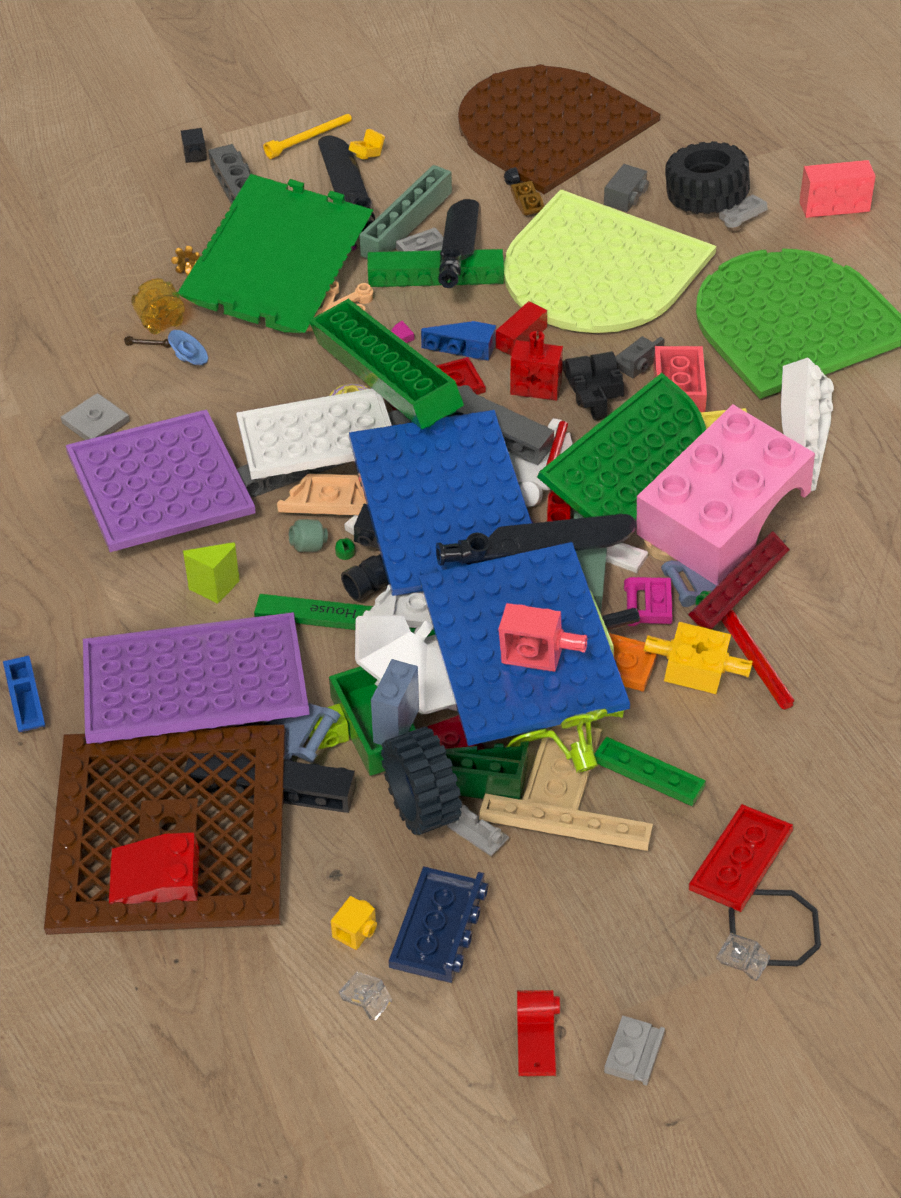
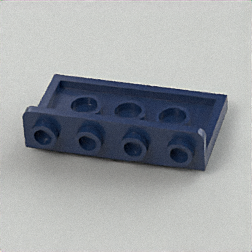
M423 866L388 961L389 968L452 983L455 972L460 973L464 962L462 952L464 948H469L472 939L471 926L472 924H477L481 910V907H478L480 900L485 901L489 884L485 883V873L478 872L475 879Z

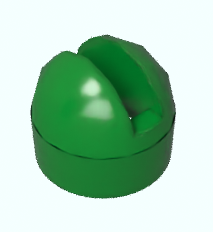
M350 538L339 539L336 542L335 554L339 559L348 560L355 556V544Z

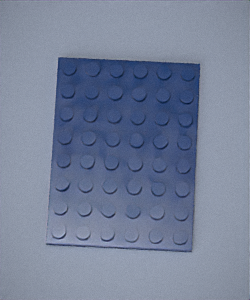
M495 410L444 417L436 421L432 426L424 429L419 428L412 422L349 432L351 449L392 596L422 591L419 580L420 575L467 565L466 563L461 564L459 561L446 562L441 566L438 565L436 543H458V540L467 539L472 533H482L489 537L498 527L531 523Z
M572 542L419 576L422 592L468 746L561 725L562 721L571 716L585 714L593 710L607 709L608 714L630 709L628 695ZM506 604L561 611V625L564 632L588 636L585 653L562 649L555 672L503 664L501 661L499 625Z

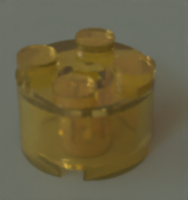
M156 278L146 281L138 287L140 291L136 296L133 294L131 304L142 325L151 334H158L163 329L182 324L185 306L171 282H164L163 279Z

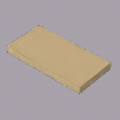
M561 725L545 728L547 731L553 730L569 751L572 750L571 744L580 741L577 725L563 729ZM583 725L582 729L584 733V738L587 741L586 726ZM591 727L592 747L595 753L601 739L602 729ZM551 737L542 738L522 800L579 810L591 770L576 773L572 759H566L564 752Z

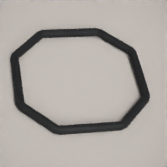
M756 889L752 895L792 896L812 912L815 945L798 960H757L736 943L735 909L730 907L728 910L730 943L735 950L754 965L800 966L819 950L821 946L818 911L812 904L793 890Z

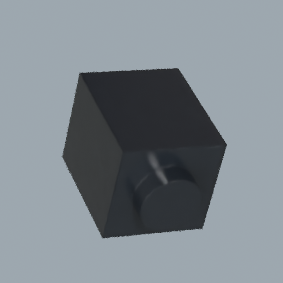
M202 128L181 130L185 162L207 160Z

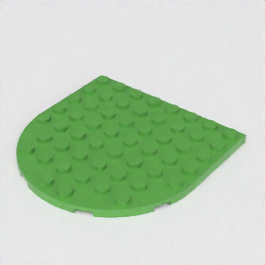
M782 248V252L767 253L766 249L753 251L722 263L716 272L712 275L709 274L703 281L696 303L697 322L703 335L759 399L782 391L784 365L809 358L826 375L900 347V312L867 279L850 266L845 265L843 267L832 262L833 258L819 253Z

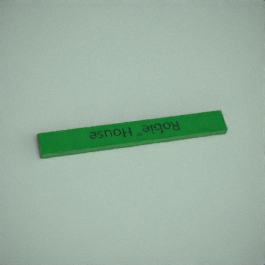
M259 594L254 617L293 612L295 623L356 630V618L363 616V613L366 610L370 611L373 606ZM409 627L410 631L414 633L416 628ZM434 629L431 630L427 637L435 635Z

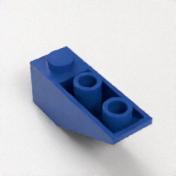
M471 321L421 329V348L489 361L496 345V325Z

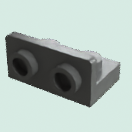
M643 336L615 356L617 369H620L622 373L634 379L654 363L655 346H664L665 339L659 337L652 342Z

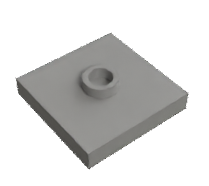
M98 393L61 416L62 423L84 440L111 434L130 421L127 413Z

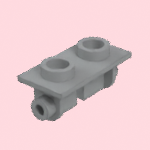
M466 805L460 808L462 813L459 820L447 825L448 828L490 856L509 839V836L501 832L499 827L495 828L483 819L479 820V816L468 810Z

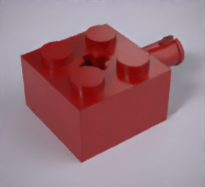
M532 331L529 334L530 342L519 340L515 342L510 366V395L557 401L562 384L563 346L544 344V333L539 331V339H537V331Z

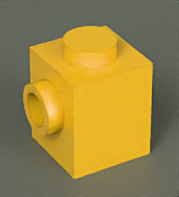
M352 896L346 900L331 920L332 938L355 950L360 947L366 938H370L377 928L375 908L367 901L358 900Z

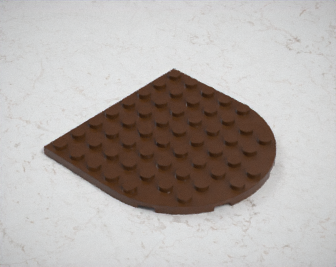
M542 64L492 74L468 91L460 104L458 112L461 136H464L467 140V145L475 153L504 171L516 167L520 180L522 182L532 181L534 188L542 194L548 193L660 121V113L591 76L589 73Z

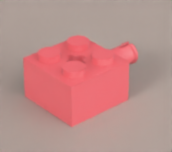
M507 603L499 625L501 661L503 664L555 672L562 649L585 653L588 636L564 632L561 625V611Z

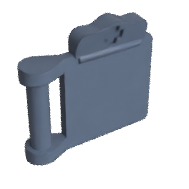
M667 561L661 566L664 575L671 578L674 587L680 595L679 601L683 607L694 605L696 597L702 591H710L716 587L715 584L680 561ZM680 571H684L695 591L687 589L679 575Z
M308 703L309 715L296 718L273 719L266 721L264 725H285V760H290L292 755H295L307 762L313 763L317 757L316 751L332 723H337L340 714L330 708ZM320 717H322L323 719L321 720L320 724L318 725L316 731L314 732L313 736L311 737V739H310L309 743L307 744L306 748H304L303 745H304V743L306 742L308 736L310 735L311 731L313 730V728H314L315 724L317 723L318 719H319Z

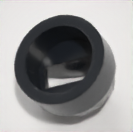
M516 167L510 168L504 173V181L510 186L520 183Z

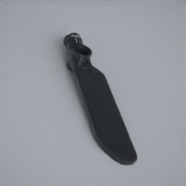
M332 135L321 137L318 140V146L334 192L344 194L346 202L372 209V200L368 197L353 152L349 150V145L344 140ZM372 212L362 232L375 220L374 212Z
M460 200L451 205L447 211L442 251L440 252V273L438 276V281L444 288H453L458 284L459 276L461 275V261L474 254L479 202L476 200Z
M616 514L501 526L489 537L482 533H472L467 539L458 540V543L442 544L438 542L436 543V558L440 566L446 562L455 561L470 565L570 542L573 543L575 551L606 548L620 544L629 538L636 529V521L629 514Z

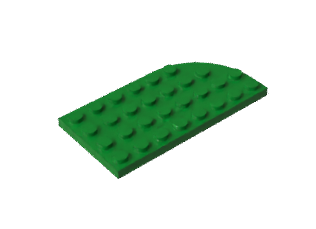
M661 372L540 470L537 478L584 518L629 514L637 522V496L706 430L705 422L693 400Z

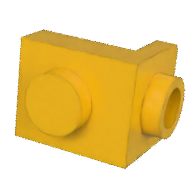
M366 129L364 140L350 142L349 150L356 153V157L361 159L380 156L385 136L372 129Z

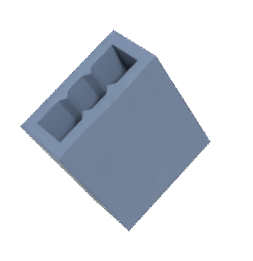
M391 659L371 699L373 743L382 745L385 740L409 732L419 711L417 665Z

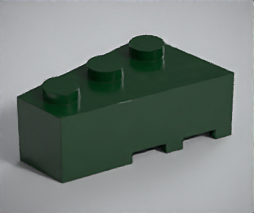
M529 741L520 742V746L514 747L494 744L493 749L477 750V746L445 749L447 751L446 757L451 760L453 765L451 767L452 772L457 777L456 786L460 789V796L484 799L486 793L521 800L528 768Z

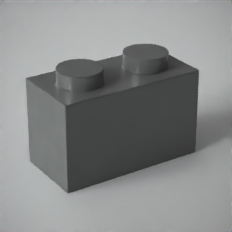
M623 164L605 186L604 205L628 212L633 205L637 204L641 194L645 193L648 189L647 171Z

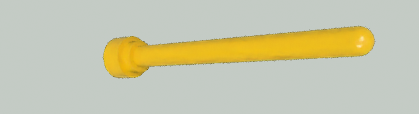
M345 114L280 142L271 140L264 143V152L269 159L278 157L283 149L351 121L352 117L350 114Z

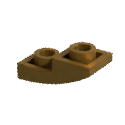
M532 181L511 185L513 198L524 216L539 213L545 207L539 192H536Z

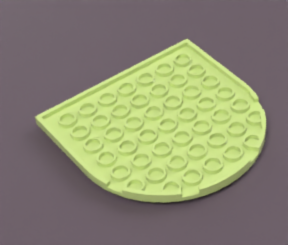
M560 189L510 244L504 262V281L509 294L520 307L530 301L547 309V324L563 330L567 329L578 332H620L621 330L634 328L652 321L667 311L716 254V246Z

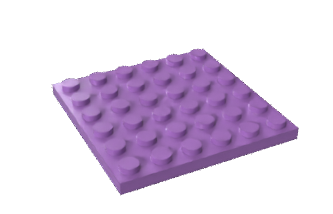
M207 409L66 445L67 455L109 552L255 513V505Z

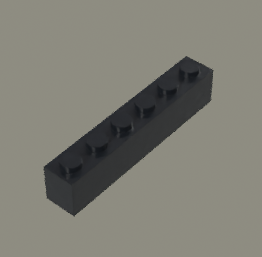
M229 752L221 754L228 759L234 753ZM193 753V755L199 760H201L204 756L208 754ZM242 754L232 763L242 770L251 761ZM214 755L204 764L214 771L224 762ZM190 758L187 760L184 772H187L196 764ZM284 760V804L349 813L356 789L355 770ZM227 766L217 775L227 783L237 773ZM255 766L245 773L254 781ZM201 767L190 774L191 778L198 784L210 775ZM240 777L236 780L238 785L234 789L241 794L250 786L249 782ZM213 783L206 791L215 793L220 787ZM185 784L186 789L192 790L189 785Z

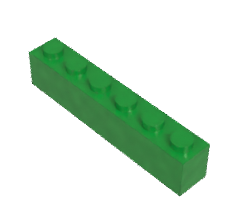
M503 249L474 250L472 256L461 261V275L456 285L504 284ZM442 250L368 252V284L371 287L441 285L438 281V276L440 273V252Z

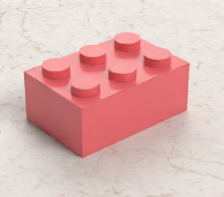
M869 160L804 166L799 202L805 217L870 212L876 176Z
M655 346L654 378L662 372L693 400L700 412H705L707 391L703 346Z

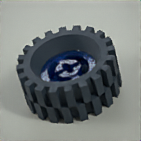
M422 727L385 740L382 743L383 749L381 750V756L384 759L381 760L382 767L386 772L384 776L389 784V793L394 798L395 808L399 809V816L402 821L405 820L406 827L409 830L411 829L414 835H420L458 821L462 813L460 810L462 802L458 797L461 794L460 789L456 786L457 777L452 772L451 767L453 765L451 760L446 757L447 751L443 745H440V739L437 735H434L433 730L428 729V727Z

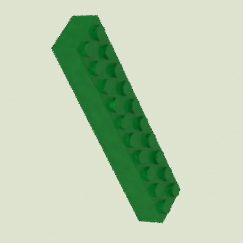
M349 298L309 320L319 345L419 428L430 427L436 421L453 414L457 409L464 406L455 380Z

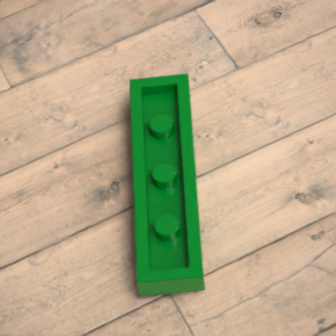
M607 736L594 753L597 764L692 807L705 788L706 780Z

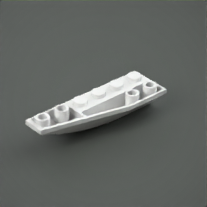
M805 358L783 366L781 416L784 435L815 453L811 491L816 490L831 423V411H833L832 392L834 386L831 379L827 378L817 365L809 358Z

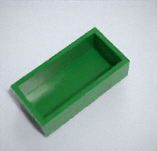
M359 666L329 676L330 697L334 705L340 704L348 723L349 736L369 776L385 771L381 761L384 760L381 756L382 745L373 743L371 699L378 686L375 685L377 679ZM413 723L409 729V732L416 730Z

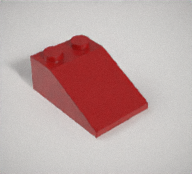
M195 833L163 834L113 848L111 854L109 904L112 905L116 902L137 904L144 901L160 903L173 900H181L182 902L197 901L199 845Z

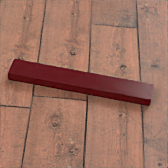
M774 531L769 533L688 614L699 627L712 630L790 549Z

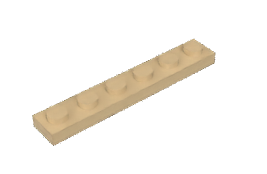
M486 793L479 814V820L483 819L491 823L648 851L653 827L651 823Z

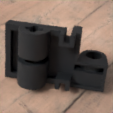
M613 351L593 354L589 357L569 358L563 361L562 370L574 393H576L577 405L579 406L582 403L584 408L590 407L594 420L606 418L607 399L624 396L623 374L620 373V369H617Z

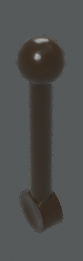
M132 336L124 338L125 345L127 346L150 344L163 345L166 348L171 347L168 339L160 341L133 339Z

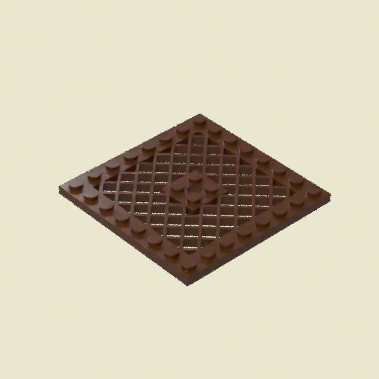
M285 725L204 728L188 732H174L158 736L151 735L89 744L86 743L85 733L64 734L44 922L46 935L280 925ZM229 752L234 753L228 759L221 754ZM193 753H208L201 760L193 755ZM243 754L251 762L240 770L232 762ZM215 755L224 763L212 771L204 763ZM190 758L196 764L187 772L182 771L179 767ZM161 762L166 767L156 774L152 768ZM133 763L138 768L128 775L124 769ZM105 764L110 770L100 776L96 771ZM229 766L237 774L226 783L217 774ZM254 766L255 781L245 774ZM201 767L210 775L198 784L191 778L190 774ZM174 773L179 778L170 785L165 779ZM146 774L151 780L141 786L136 781ZM118 775L123 781L116 787H113L109 782ZM91 777L93 780H95V782L89 786V780ZM240 777L244 778L250 785L241 794L234 789L238 785L236 780ZM213 783H216L220 789L211 795L206 789ZM187 784L192 790L183 796L178 790ZM159 785L164 791L155 798L149 792ZM131 786L136 792L127 799L122 793ZM101 788H104L108 793L98 800L94 794ZM229 794L234 800L227 806H224L219 801ZM253 794H254V805L248 801V799H249ZM199 795L206 800L200 806L197 798ZM144 797L146 801H141L140 810L135 806V804ZM117 799L121 805L115 810L111 811L106 807L113 800ZM87 801H90L93 806L87 810ZM242 805L248 811L239 818L233 812ZM214 806L220 812L210 819L204 813ZM129 810L134 816L125 823L120 817ZM101 811L106 817L96 824L91 819ZM225 818H228L233 824L224 831L218 824ZM252 818H253V829L247 825V823H248ZM198 819L205 824L199 830ZM172 822L176 824L170 831L161 829L166 823ZM112 823H115L119 829L110 836L104 830ZM85 824L91 828L86 834ZM138 824H139V834H137V833L133 830V828L136 827ZM241 829L247 835L237 842L232 836ZM210 831H213L218 837L209 844L203 837ZM195 833L198 844L203 848L199 852L198 870L202 874L198 877L199 897H197V901L182 902L181 900H173L160 903L144 901L137 904L116 902L112 905L109 904V901H103L106 897H109L110 882L105 885L100 879L111 871V858L107 860L102 854L111 847H120L121 845L118 841L126 834L133 839L128 843L131 844L163 834ZM99 835L104 841L96 848H93L89 843ZM226 842L232 848L222 855L217 849ZM251 843L252 854L245 849ZM84 848L89 854L82 859ZM238 854H241L246 860L236 867L230 861ZM212 855L217 861L207 868L202 862ZM97 860L102 866L94 873H91L87 867ZM225 866L231 873L221 880L215 874ZM250 867L251 879L244 874ZM82 873L87 879L80 884ZM239 878L245 885L235 892L229 886ZM208 880H211L216 886L208 893H205L200 887ZM95 885L100 891L90 899L84 893ZM222 892L227 894L224 896H219Z

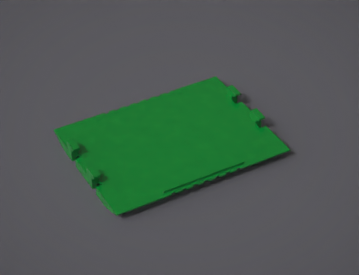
M250 173L231 204L229 212L227 211L225 214V219H222L220 222L221 225L215 230L216 233L212 235V240L206 245L207 248L203 250V255L198 258L177 294L200 307L216 312L218 305L222 304L224 305V314L255 324H259L260 317H264L266 327L281 332L305 333L310 325L309 320L316 315L326 297L325 293L331 288L330 284H333L334 277H337L338 270L342 268L343 261H346L348 257L346 255L350 254L351 246L355 245L374 210L346 202L344 194L329 191L328 196L305 190L304 183L289 179L288 183L285 184ZM288 185L293 188V191L288 190ZM328 197L333 200V203L328 202Z

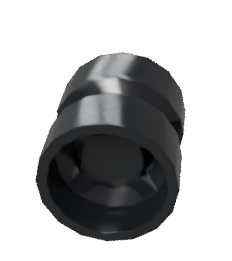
M374 555L363 560L359 567L355 565L341 574V580L346 592L357 602L370 596L372 590L377 591L389 585L383 562Z

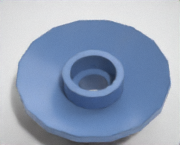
M173 330L169 333L168 341L175 351V355L180 360L200 366L206 364L208 360L207 352L197 339L181 330Z

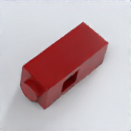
M528 301L496 330V349L512 356L516 340L530 342L529 334L532 331H537L538 336L539 331L543 332L547 328V309Z

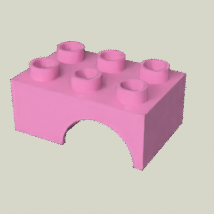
M732 404L637 496V535L717 586L756 547L757 538L765 520L781 498L794 488L799 489L801 496L804 498L811 492L815 453Z

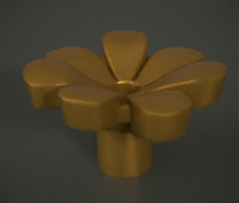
M186 246L185 251L181 248L175 250L178 256L172 257L171 262L178 264L175 269L177 273H182L185 270L188 276L196 260L200 257L198 252H192L193 248L191 246Z

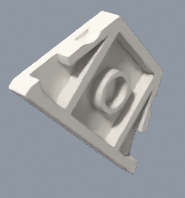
M389 585L386 591L376 598L370 611L366 610L363 613V616H404L408 626L412 628H420L424 620L432 625L422 591L392 596Z

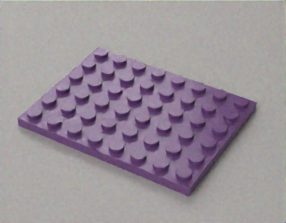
M293 612L83 639L84 712L87 744L309 715Z

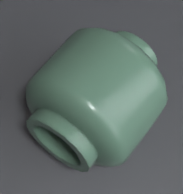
M298 519L289 528V543L298 552H318L321 550L323 543L327 542L328 532L317 519Z

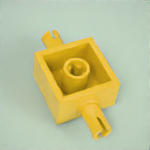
M683 622L678 623L675 638L671 639V641L647 635L644 652L667 657L668 664L664 677L665 682L712 694L717 693L722 673L724 674L726 671L748 678L753 662L729 656L727 649L731 634Z

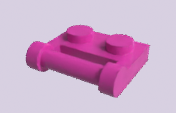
M629 577L624 580V590L627 594V609L637 608L638 590H644L645 610H638L640 621L628 626H636L639 623L672 624L671 578Z

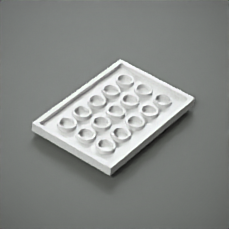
M374 389L236 413L251 480L355 461L349 441V432L392 426L383 397Z

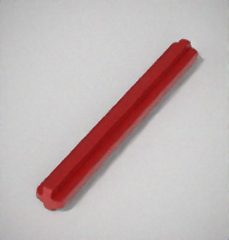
M731 609L721 621L749 661H753V668L781 709L786 710L793 707V696L736 613Z

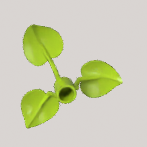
M598 709L585 714H577L562 721L561 726L563 729L577 725L580 741L571 744L572 750L570 751L553 730L547 731L546 729L519 735L511 740L507 747L520 746V742L523 741L531 742L551 737L564 752L566 759H572L576 773L585 772L598 766L592 747L591 722L608 716L623 718L624 710L608 714L607 709ZM584 723H586L587 741L584 738V733L582 729Z

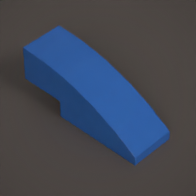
M30 656L3 661L18 733L46 727Z

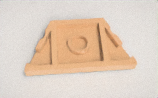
M307 474L300 484L295 485L289 491L290 496L285 501H278L277 508L278 512L359 515L363 504L367 503L357 475Z

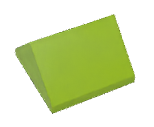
M235 542L183 550L189 590L218 604L240 581Z

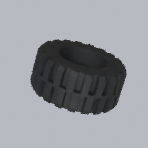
M699 142V144L695 145L690 144L686 148L682 147L670 156L665 165L668 199L674 206L680 207L685 212L710 214V212L720 213L723 209L730 210L735 204L738 206L746 198L750 190L748 157L737 146H730L725 142Z

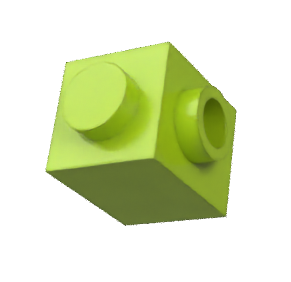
M340 704L327 707L338 712L340 718L337 723H332L318 750L349 741L348 723ZM320 717V718L318 719V721H317V723L315 724L313 730L311 731L310 735L308 736V739H309V740L311 739V737L313 736L314 732L316 731L318 725L320 724L321 720L323 719L322 717Z

